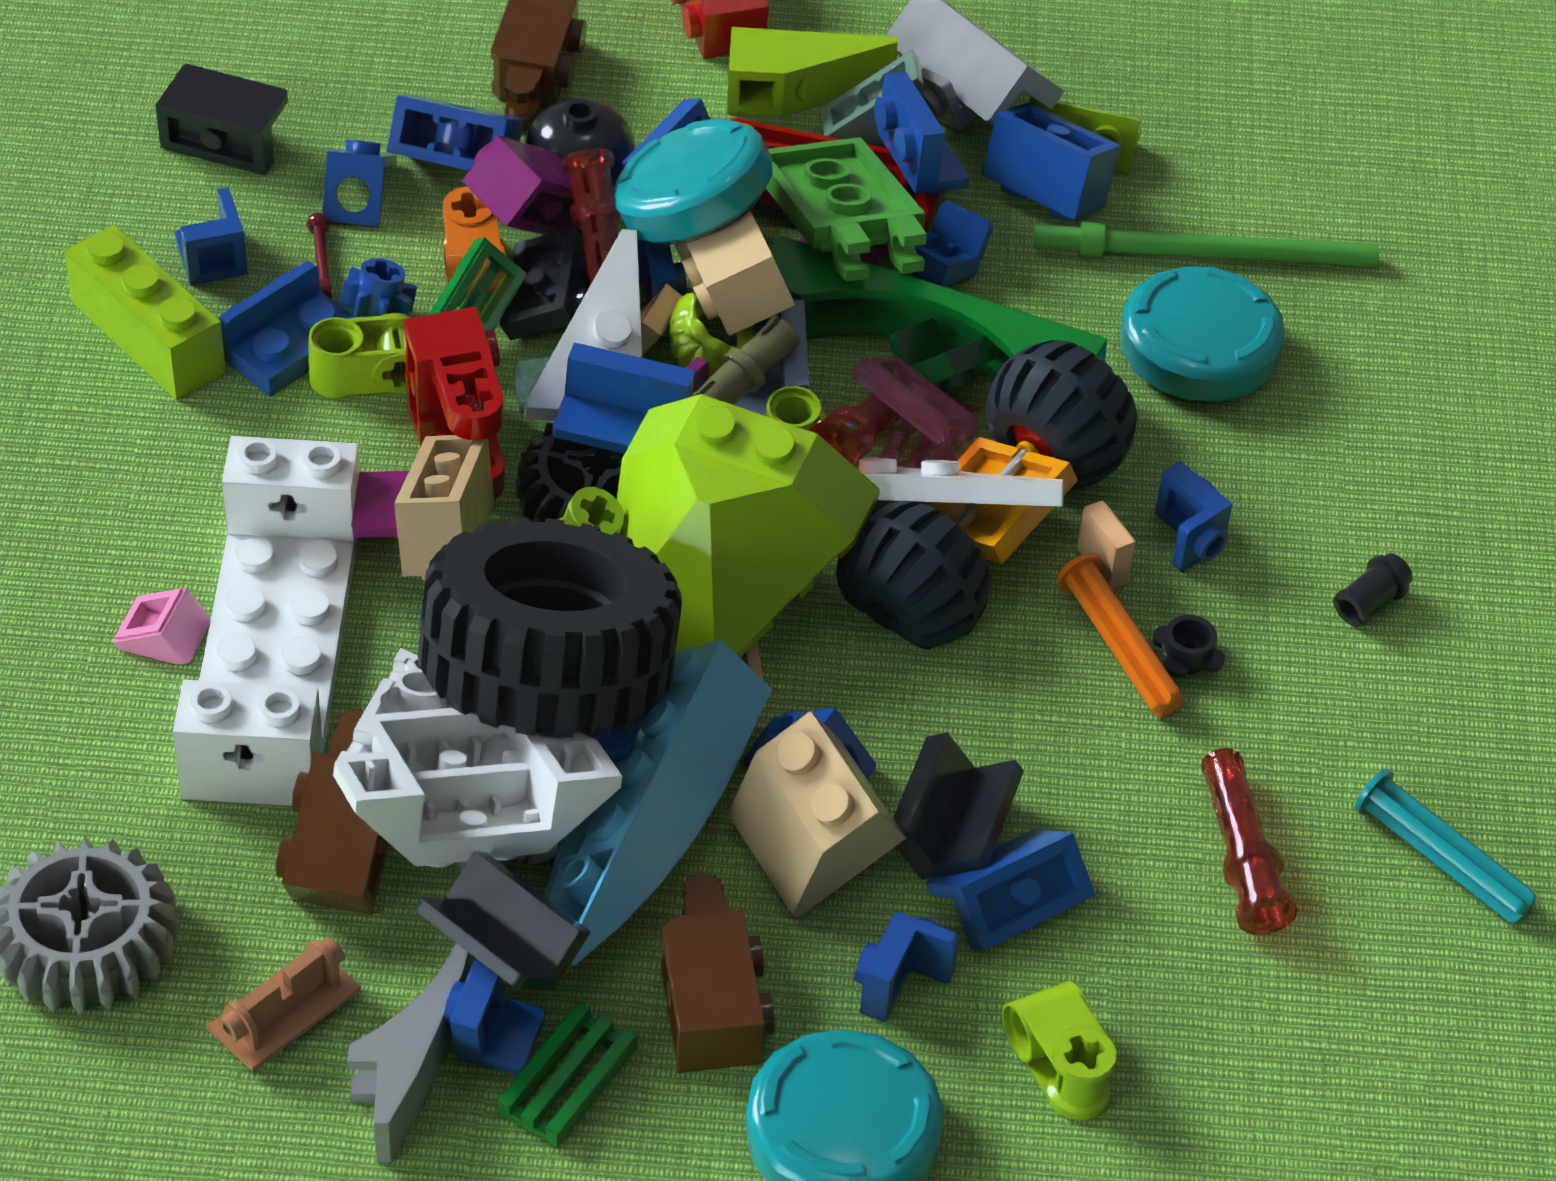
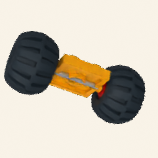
M1050 340L1028 346L1009 358L1001 366L989 389L986 419L991 435L996 441L979 437L957 460L959 462V472L1064 480V495L1069 490L1096 484L1118 469L1133 444L1137 424L1136 405L1133 397L1128 392V387L1120 376L1115 375L1112 371L1113 369L1104 360H1099L1093 352L1082 346H1077L1075 343L1063 340ZM895 501L879 506L869 515L855 546L842 559L838 557L836 565L838 587L841 590L842 596L849 604L871 617L882 627L890 629L913 645L929 650L950 643L969 634L978 623L987 606L991 579L986 560L1003 564L1055 506Z

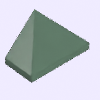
M910 50L821 108L824 136L839 139L861 137L866 144L887 148L877 133L878 127L874 115L875 101L878 97H882L884 75L886 73L907 72L922 96L924 87L919 57L914 50Z

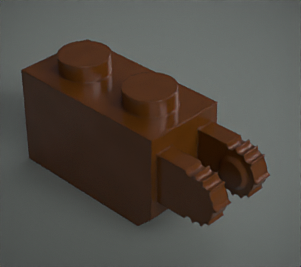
M509 0L491 48V59L493 60L492 93L499 101L506 102L504 115L524 119L522 130L530 128L532 122L541 113L542 108H547L549 105L557 103L562 88L570 89L575 70V56L573 53L583 52L587 32L586 20L578 19V0Z
M359 708V710L344 711L345 714L339 716L340 720L336 723L338 729L333 732L329 753L314 752L309 773L300 772L298 774L293 790L292 810L299 814L293 838L285 836L280 844L276 861V876L283 878L282 885L292 901L372 915L389 843L354 812L333 776L335 762L341 751L349 749L353 741L354 729L364 713Z
M700 871L699 874H695L690 878L687 877L686 883H683L682 900H684V909L682 908V915L673 916L662 928L664 959L661 961L660 970L678 1073L762 1064L763 1038L766 1035H774L775 1017L770 992L759 993L756 978L764 976V959L759 935L748 936L743 909L728 911L724 885H721V879H717L716 874L711 875Z

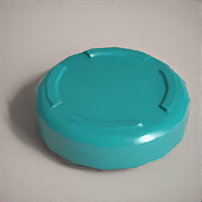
M718 118L696 121L687 124L686 127L674 130L659 139L656 138L631 157L614 186L612 203L624 228L637 230V239L663 245L690 243L698 240L700 237L712 234L727 225L733 224L752 209L772 177L773 160L761 134L751 125Z
M1186 266L1154 274L1133 289L1123 308L1120 325L1121 352L1134 373L1160 391L1194 401L1221 402L1249 395L1271 379L1281 359L1285 340L1283 315L1270 296L1246 278L1215 267Z
M837 1029L805 1034L773 1052L753 1078L746 1109L745 1134L752 1162L767 1181H925L937 1163L945 1112L935 1079L913 1053L880 1035Z

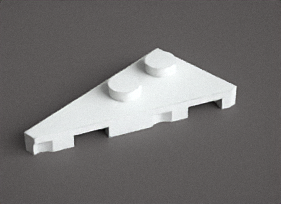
M622 229L531 391L523 411L524 419L555 420L565 394L567 360L574 342L642 358L637 230Z
M861 458L859 459V466L856 467L880 489L878 500L1063 506L1064 480L959 472V462L950 460L921 461V468L897 467L896 459Z

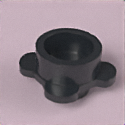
M1182 615L1170 621L1168 626H1160L1154 631L1153 644L1161 648L1165 657L1163 666L1171 676L1184 677L1186 674L1196 673L1202 669L1208 672H1217L1224 665L1225 655L1215 647L1217 632L1214 626L1202 617Z

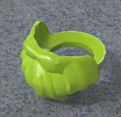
M688 293L678 300L671 313L669 327L671 351L679 367H687L696 357L709 362L710 378L724 364L723 356L731 348L740 349L753 337V330L750 326L735 333L737 337L736 347L710 336L704 324L699 320V318L706 315L700 302H696L697 295Z

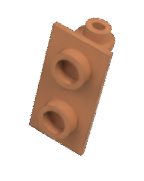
M330 937L322 942L314 939L306 945L304 953L240 1001H230L224 1007L225 1012L206 1025V1027L215 1038L254 1072L359 992L361 986L338 966V964L345 960V954L340 945Z

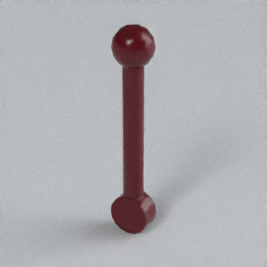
M316 212L308 217L306 225L314 237L320 291L332 299L325 232L329 228V220L323 213Z

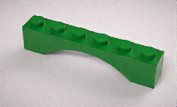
M779 235L769 249L792 299L804 300L806 338L853 333L889 336L892 333L933 318L937 322L947 350L987 336L995 359L977 367L986 372L993 380L1001 366L1009 358L1028 346L1050 340H1063L1075 343L1077 346H1082L1093 352L1099 360L1106 361L1107 338L864 261L862 262L866 263L869 267V279L846 282L835 271L832 251L821 252L820 249H813L807 243ZM771 317L756 324L765 326Z

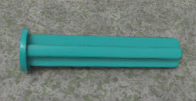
M1388 768L1383 769L1370 780L1356 800L1355 811L1361 815L1369 812L1507 922L1517 924L1527 916L1537 899L1534 890L1393 781L1394 773Z

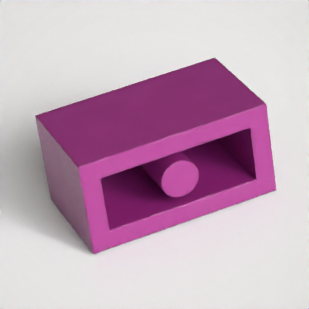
M499 135L477 153L474 159V166L462 180L469 187L470 191L506 226L540 235H547L576 227L600 197L553 151Z

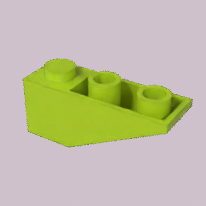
M732 27L727 113L786 116L828 104L897 59L898 37Z

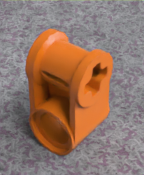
M468 186L456 188L449 192L443 200L445 226L443 246L446 283L451 279L475 239L485 237L505 254L503 239H500L497 217L470 191ZM487 258L481 266L480 270L478 271L477 275L475 276L474 280L472 281L471 285L469 286L468 290L466 291L465 295L468 294L469 290L471 289L481 270L488 261ZM501 270L487 293H494L505 275Z

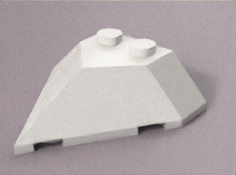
M400 648L394 658L393 670L389 678L382 679L357 723L349 749L341 751L337 758L333 773L354 812L415 867L426 865L431 867H447L455 862L468 861L474 851L486 852L496 860L502 861L513 860L522 855L548 853L621 788L622 782L621 773L600 743L581 732H576L573 738H554L553 733L535 732V736L519 734L515 732L513 727L500 725L498 728L480 723L478 716L473 713L464 715L451 707L446 697L440 698L432 689L426 676L420 669L418 656L403 648Z

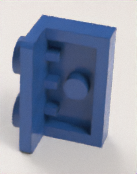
M907 72L886 73L884 75L882 97L876 99L874 106L875 121L878 127L877 133L914 193L938 195L950 190L966 189L969 180L968 174L947 143L944 130Z

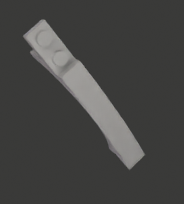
M468 861L457 862L461 872ZM455 943L450 956L437 976L412 1003L376 1030L349 1043L348 1070H362L351 1076V1102H375L374 1131L377 1163H392L423 1108L452 1042L450 1024L444 1022L446 1001L453 984L456 981L465 983L474 959L478 960L457 943Z

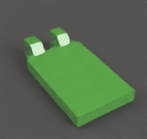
M861 137L768 149L773 161L772 177L766 187L767 191L813 249H820L821 252L832 251L835 271L846 282L869 279V267L861 261L859 254L870 252L872 245L887 244L891 264L902 274L924 271L925 260L917 254L915 246L926 244L927 233L924 231L925 212Z

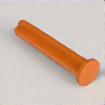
M1094 553L1083 554L1072 559L1059 572L1057 576L1058 586L1063 592L1074 594L1154 715L1158 718L1168 717L1173 711L1182 707L1184 695L1102 575L1104 562L1099 555Z

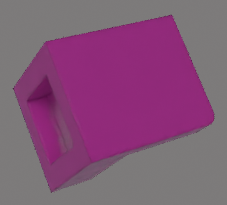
M409 471L359 472L351 523L355 537H398L394 503Z

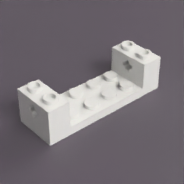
M231 436L222 478L227 538L199 680L183 679L173 727L181 799L292 806L293 790L298 774L300 772L309 773L314 752L324 754L358 537L354 536L351 526L360 472L358 443Z

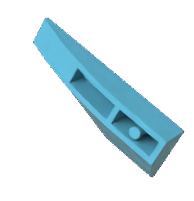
M721 639L695 648L686 647L675 654L670 689L664 694V698L647 715L643 714L637 722L624 727L631 741L629 757L611 759L622 775L621 788L560 842L544 896L591 931L569 967L575 966L621 927L658 888L695 840L723 794L768 700L772 688Z

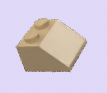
M809 711L756 751L728 811V815L791 914L797 919L906 839L841 740L812 711Z

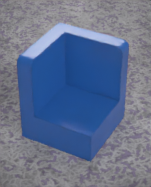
M229 187L217 189L220 219L181 226L175 232L176 244L190 285L248 274L244 230Z

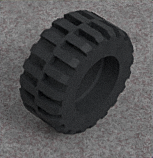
M528 518L510 519L508 524L497 525L494 522L479 525L472 534L464 531L454 536L448 544H444L429 562V568L425 572L418 647L419 665L432 689L440 698L446 697L451 707L464 715L469 713L477 715L480 723L498 728L500 725L513 727L516 733L535 736V732L553 733L554 738H573L576 732H588L590 736L608 733L613 725H619L624 728L637 722L643 714L647 715L670 689L681 616L682 593L667 565L660 563L655 553L645 546L641 548L635 547L631 538L619 533L609 535L601 532L600 527L582 523L580 527L564 524V520L547 518L545 522H529Z

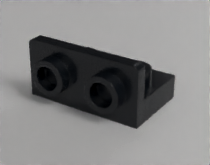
M579 226L515 244L512 261L525 271L527 276L500 319L499 325L509 340L512 341L534 334H544L564 327L565 330L567 329L604 262L600 250L595 246L591 247Z

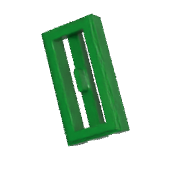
M485 237L475 239L429 315L456 310L487 258L488 261L459 309L476 307L478 311L486 298L488 289L501 270L505 275L480 315L484 331L494 330L527 276V273Z
M581 1002L575 1005L498 1099L499 1115L558 1148L637 1049V1033L628 1028H625L622 1033L615 1030L614 1020L603 1014L598 1020L590 1016L591 1008ZM583 1033L585 1035L583 1039L578 1043V1045L574 1048L570 1055L565 1059V1061L561 1064L557 1071L552 1075V1077L548 1080V1082L544 1085L540 1092L535 1096V1098L531 1101L527 1108H523L526 1102L530 1099L534 1092L539 1088V1086L543 1083V1081L547 1078V1076L552 1072V1070L556 1067V1065L560 1062V1060L565 1056V1054L569 1051V1049L573 1046V1044L578 1040V1038ZM600 1045L608 1047L609 1049L552 1120L547 1122L542 1119L558 1097L577 1078L579 1071Z

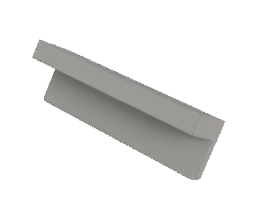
M910 0L886 34V36L898 37L897 51L902 55L913 49L919 57L921 66L949 80L953 85L956 97L993 126L997 113L1009 109L1021 90L1051 110L1064 93L1062 88L944 0Z

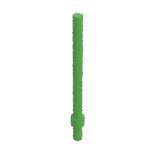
M1083 221L1080 222L1079 227L1034 225L1033 248L1078 250V256L1102 257L1104 252L1361 267H1377L1379 262L1378 244L1105 229V223Z

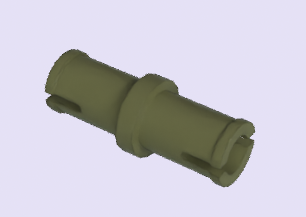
M772 316L768 323L740 349L731 348L723 356L724 364L692 394H703L735 405L747 392H757L765 385V375L792 349H796L800 345L801 341L798 334L784 319L780 320L778 316Z

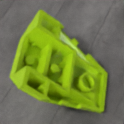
M699 394L651 408L645 415L622 458L617 501L624 512V524L620 534L631 538L635 547L641 548L645 546L655 553L660 563L667 565L678 583L677 586L682 593V608L676 653L686 647L695 648L721 639L741 658L773 626L772 619L795 597L801 599L814 586L813 579L836 557L842 559L855 546L857 538L880 496V489L819 434Z

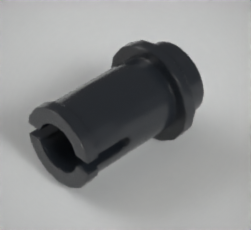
M1396 554L1375 555L1368 561L1367 571L1344 590H1340L1333 598L1334 608L1338 615L1349 625L1361 627L1372 614L1390 599L1400 600L1408 593L1409 584L1413 580L1410 567Z

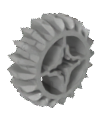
M85 836L79 848L67 850L57 840L53 855L45 858L31 851L27 862L28 869L9 867L8 877L6 878L7 886L0 887V974L8 987L18 986L19 993L24 996L27 1003L43 996L44 1004L53 1013L60 1005L68 1001L72 1002L73 1008L81 1016L87 1002L100 1000V1003L110 1011L114 995L121 992L136 1000L140 990L139 980L157 982L158 975L161 972L160 963L171 962L174 952L173 940L177 939V932L179 931L178 913L174 911L177 908L173 889H170V884L165 883L164 874L159 869L158 864H146L139 848L122 854L121 848L113 838L102 849H94L93 844Z

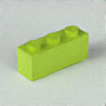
M113 224L64 250L71 302L176 401L226 373L221 321L117 226Z

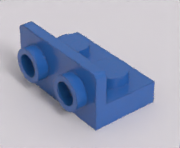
M306 261L290 272L280 275L274 282L244 301L234 304L219 317L225 362L271 397L309 372V331L313 325L322 319L331 317L353 318V315L320 291L318 267L310 261Z

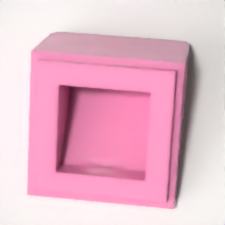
M187 588L137 596L115 636L113 644L119 650L184 665L188 664L193 658L210 626L211 620Z

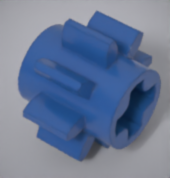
M369 259L362 263L361 269L350 268L348 279L343 282L339 305L345 308H353V318L382 316L390 313L409 315V312L413 311L417 285L404 283L406 273L399 264L386 259Z

